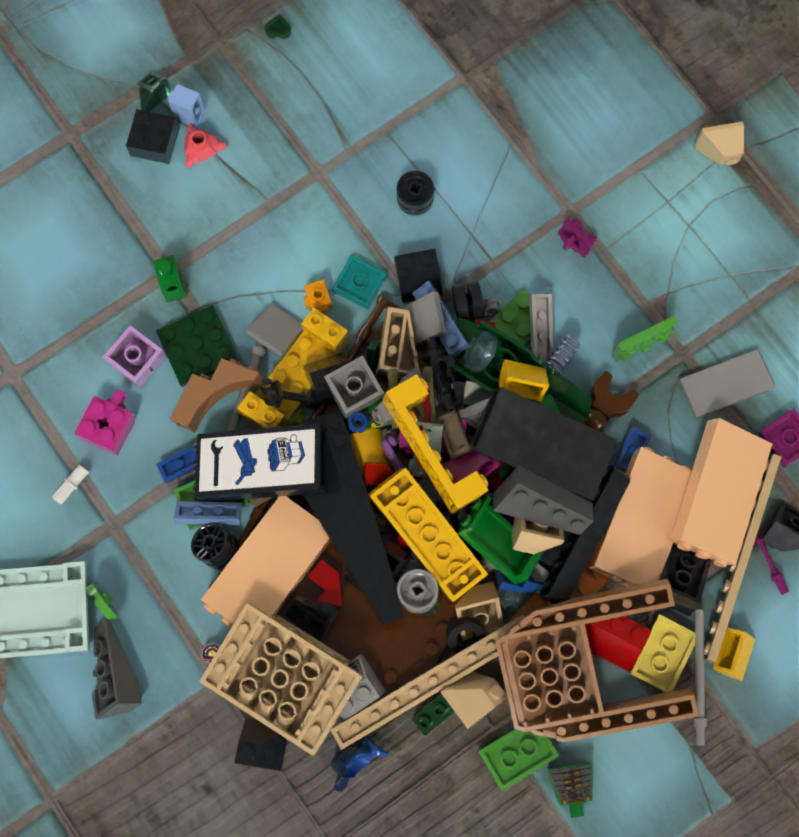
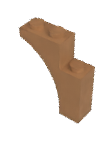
M221 358L212 378L203 374L200 376L191 375L170 420L177 426L195 433L202 418L220 399L240 389L261 387L263 377L259 374L260 371L252 366L243 367L240 362L234 359L228 361Z

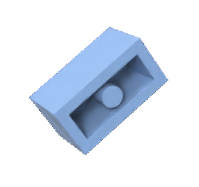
M177 84L168 96L173 116L178 121L187 125L192 124L197 128L205 113L200 94Z

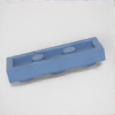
M176 501L174 523L240 525L242 503Z

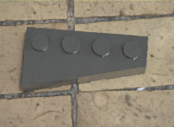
M519 465L494 492L493 511L579 535L594 521L592 502Z

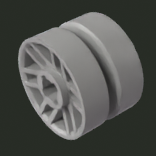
M421 569L406 572L400 578L397 586V594L401 605L412 613L429 611L438 599V584L434 576ZM417 588H421L422 592L415 595L414 591Z

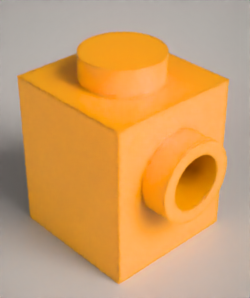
M324 279L304 285L306 297H303L306 309L311 308L312 310L314 307L323 314L332 309V303Z

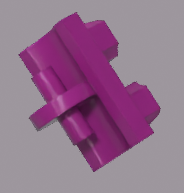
M577 218L572 221L566 219L557 232L565 242L562 248L565 251L571 248L584 258L594 246L597 236L592 232H588L585 235L581 231L583 225Z

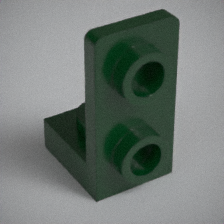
M440 694L416 714L412 720L421 732L427 736L455 711L444 696Z

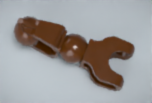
M607 371L600 376L591 390L592 406L588 420L583 423L599 432L605 430L610 418L625 416L639 396V393L634 390H630L623 397L614 396L609 391L608 386L613 375Z

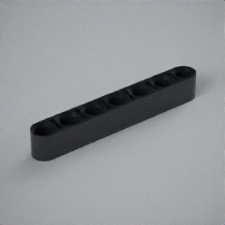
M614 465L608 466V472L602 478L599 485V495L594 498V501H590L593 503L594 521L581 535L570 533L540 590V597L552 605L569 600L630 483V476Z

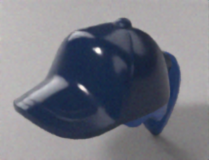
M367 738L361 739L356 745H349L342 750L336 751L331 762V767L337 774L333 789L335 791H343L347 787L349 780L353 779L359 770L366 767L373 756L385 757L389 752L382 750L375 742Z

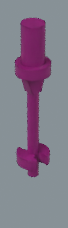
M757 533V540L754 542V545L760 546L771 568L772 582L775 581L781 595L788 593L789 590L783 580V573H780L774 566L763 544V538H760Z

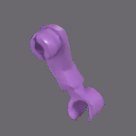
M389 435L382 441L381 446L394 471H398L403 467V464L392 448L397 445V442L393 436Z

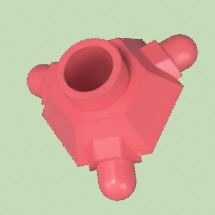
M189 124L186 127L187 136H185L184 154L187 157L185 165L191 168L195 162L201 163L216 155L218 150L226 149V143L219 141L217 136L202 128H195L194 125Z

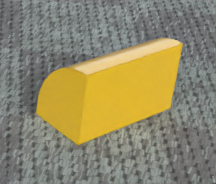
M504 360L499 377V387L526 399L541 402L549 387L546 368Z
M369 429L363 433L357 432L349 435L362 477L364 462L386 463L391 468L390 462L381 446L384 440L381 429Z
M727 627L713 670L725 676L743 681L755 639L747 632Z

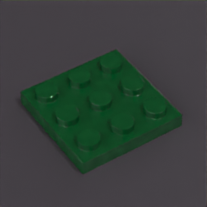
M213 305L155 330L181 387L187 385L192 374L208 376L214 373L221 358L228 361L234 359L239 362Z

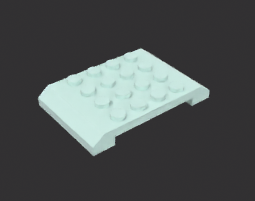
M69 562L62 565L0 570V659L89 650L88 593L86 591L87 562Z

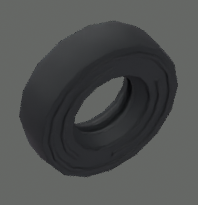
M469 616L454 620L446 630L447 644L456 653L485 637V629L482 623L476 618ZM464 630L474 632L473 636L468 640L461 641L458 639V634Z

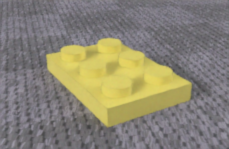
M659 614L651 628L652 632L643 651L633 665L630 675L665 693L674 690L695 646V632Z

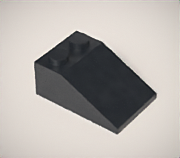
M675 543L671 547L659 580L668 579L670 582L675 606L669 608L690 617L700 604L711 559L699 558L691 550L684 551L677 548Z

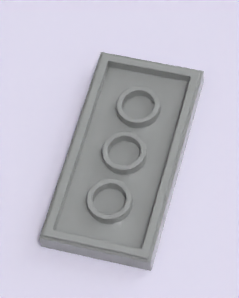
M758 349L679 379L695 418L702 417L775 388Z

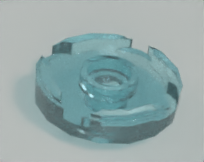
M489 331L479 333L481 336L478 339L474 338L466 349L464 355L466 364L464 366L474 373L483 370L495 355L498 340L497 336Z

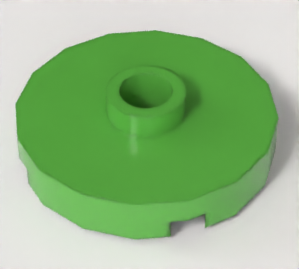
M94 582L86 586L89 596H94L95 605L102 614L112 622L116 620L119 615L111 604L113 600L106 591L103 593Z

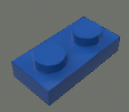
M630 427L614 466L626 472L634 451L640 447H647L651 435Z
M195 445L156 464L166 484L194 471V463L196 462Z

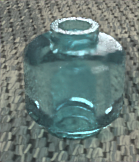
M498 586L500 606L504 610L511 612L519 611L526 604L527 592L499 589Z

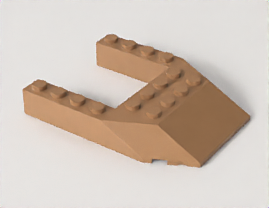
M663 579L579 596L534 610L498 638L495 643L514 728L523 732H532L534 735L554 738L560 742H569L699 717L695 696L691 687L603 705L601 701L585 624L675 606L669 580Z

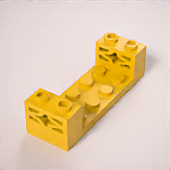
M314 307L301 323L303 332L268 377L273 382L278 380L282 391L307 394L308 391H312L303 365L341 353L350 341L348 330ZM262 385L261 387L269 388L271 385ZM259 388L256 394L249 391L237 409L241 417L258 429L284 427L289 422L288 419L295 414L303 402L282 399L280 407L275 405L268 406L263 398L273 399V396H266V394L262 393L261 388Z
M416 374L387 391L382 402L447 508L453 514L484 495L488 491V482L483 474L479 475L475 471L453 485L452 481L454 479L447 468L444 469L442 467L439 453L436 449H431L428 444L430 441L428 435L424 430L420 431L416 424L418 420L415 414L409 411L423 403L429 394L427 391L429 387L423 378L420 379Z
M400 468L368 493L369 498L376 507L387 517L425 568L434 576L438 586L449 600L454 602L488 575L406 468Z

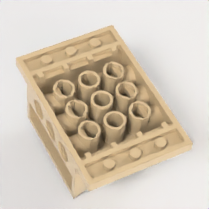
M246 603L199 682L312 756H315L363 675L349 667L352 661L278 614L267 615L250 603Z

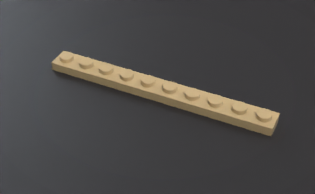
M772 454L767 460L736 565L729 566L731 575L729 580H725L722 592H725L723 600H719L715 610L718 616L716 621H712L709 628L711 637L710 641H706L704 645V661L711 664L717 661L781 460V456Z
M524 614L334 726L330 731L341 750L497 657L498 652L495 641L525 618Z

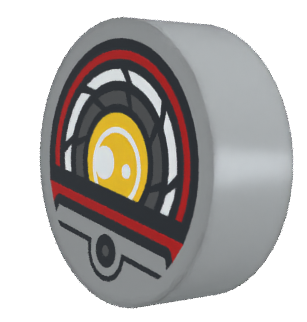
M209 643L203 647L201 658L207 665L211 663L220 648L218 644Z

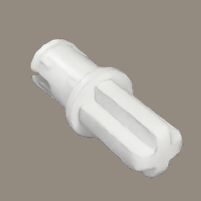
M78 464L67 479H63L65 482L53 494L52 498L59 504H63L74 490H78L77 486L89 472Z

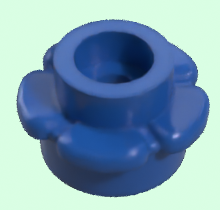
M362 412L354 413L348 418V427L352 432L363 433L369 425V419Z

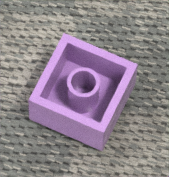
M131 325L103 356L108 365L139 389L167 357L160 347Z

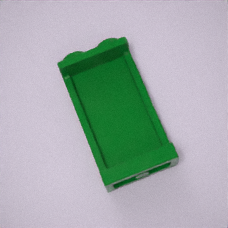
M489 495L482 499L478 498L472 503L470 507L472 509L471 512L462 519L460 523L462 526L457 534L515 585L528 580L544 551L530 554L513 550V526L498 512L493 511V508L489 505L492 499Z

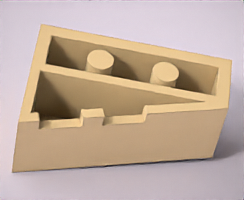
M388 307L385 312L376 369L377 375L387 376L389 369L395 368L398 372V378L402 379L415 367L421 374L409 310Z

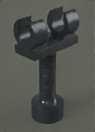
M269 378L262 380L263 385H271L269 388L260 387L263 394L270 397L273 396V399L263 398L268 406L275 405L280 407L282 399L303 402L307 408L315 409L318 403L313 391H308L307 394L282 391L278 380H275V382Z

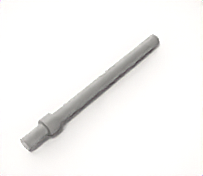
M259 341L253 347L251 353L253 356L249 365L256 369L266 351L264 349L265 346ZM250 387L240 390L226 431L236 430L241 416L237 407L249 393Z
M695 609V693L699 717L693 718V726L696 727V745L701 746L705 745V727H707L704 680V609Z

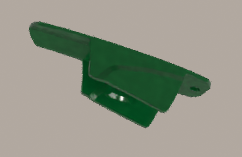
M463 318L455 320L470 345L475 344L474 351H470L468 347L453 358L456 371L492 393L493 388L499 387V377L504 360L546 368L549 387L545 395L551 394L560 411L559 414L582 424L588 420L591 409L590 396L538 359L532 350L484 321H481L480 325ZM440 340V347L445 349L444 345Z

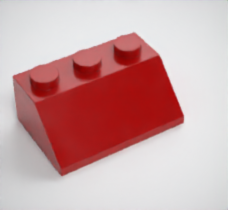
M625 616L585 624L591 653L627 672H630L652 632V630Z

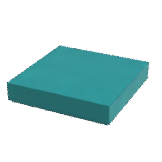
M351 255L331 290L337 295L368 310L388 273Z

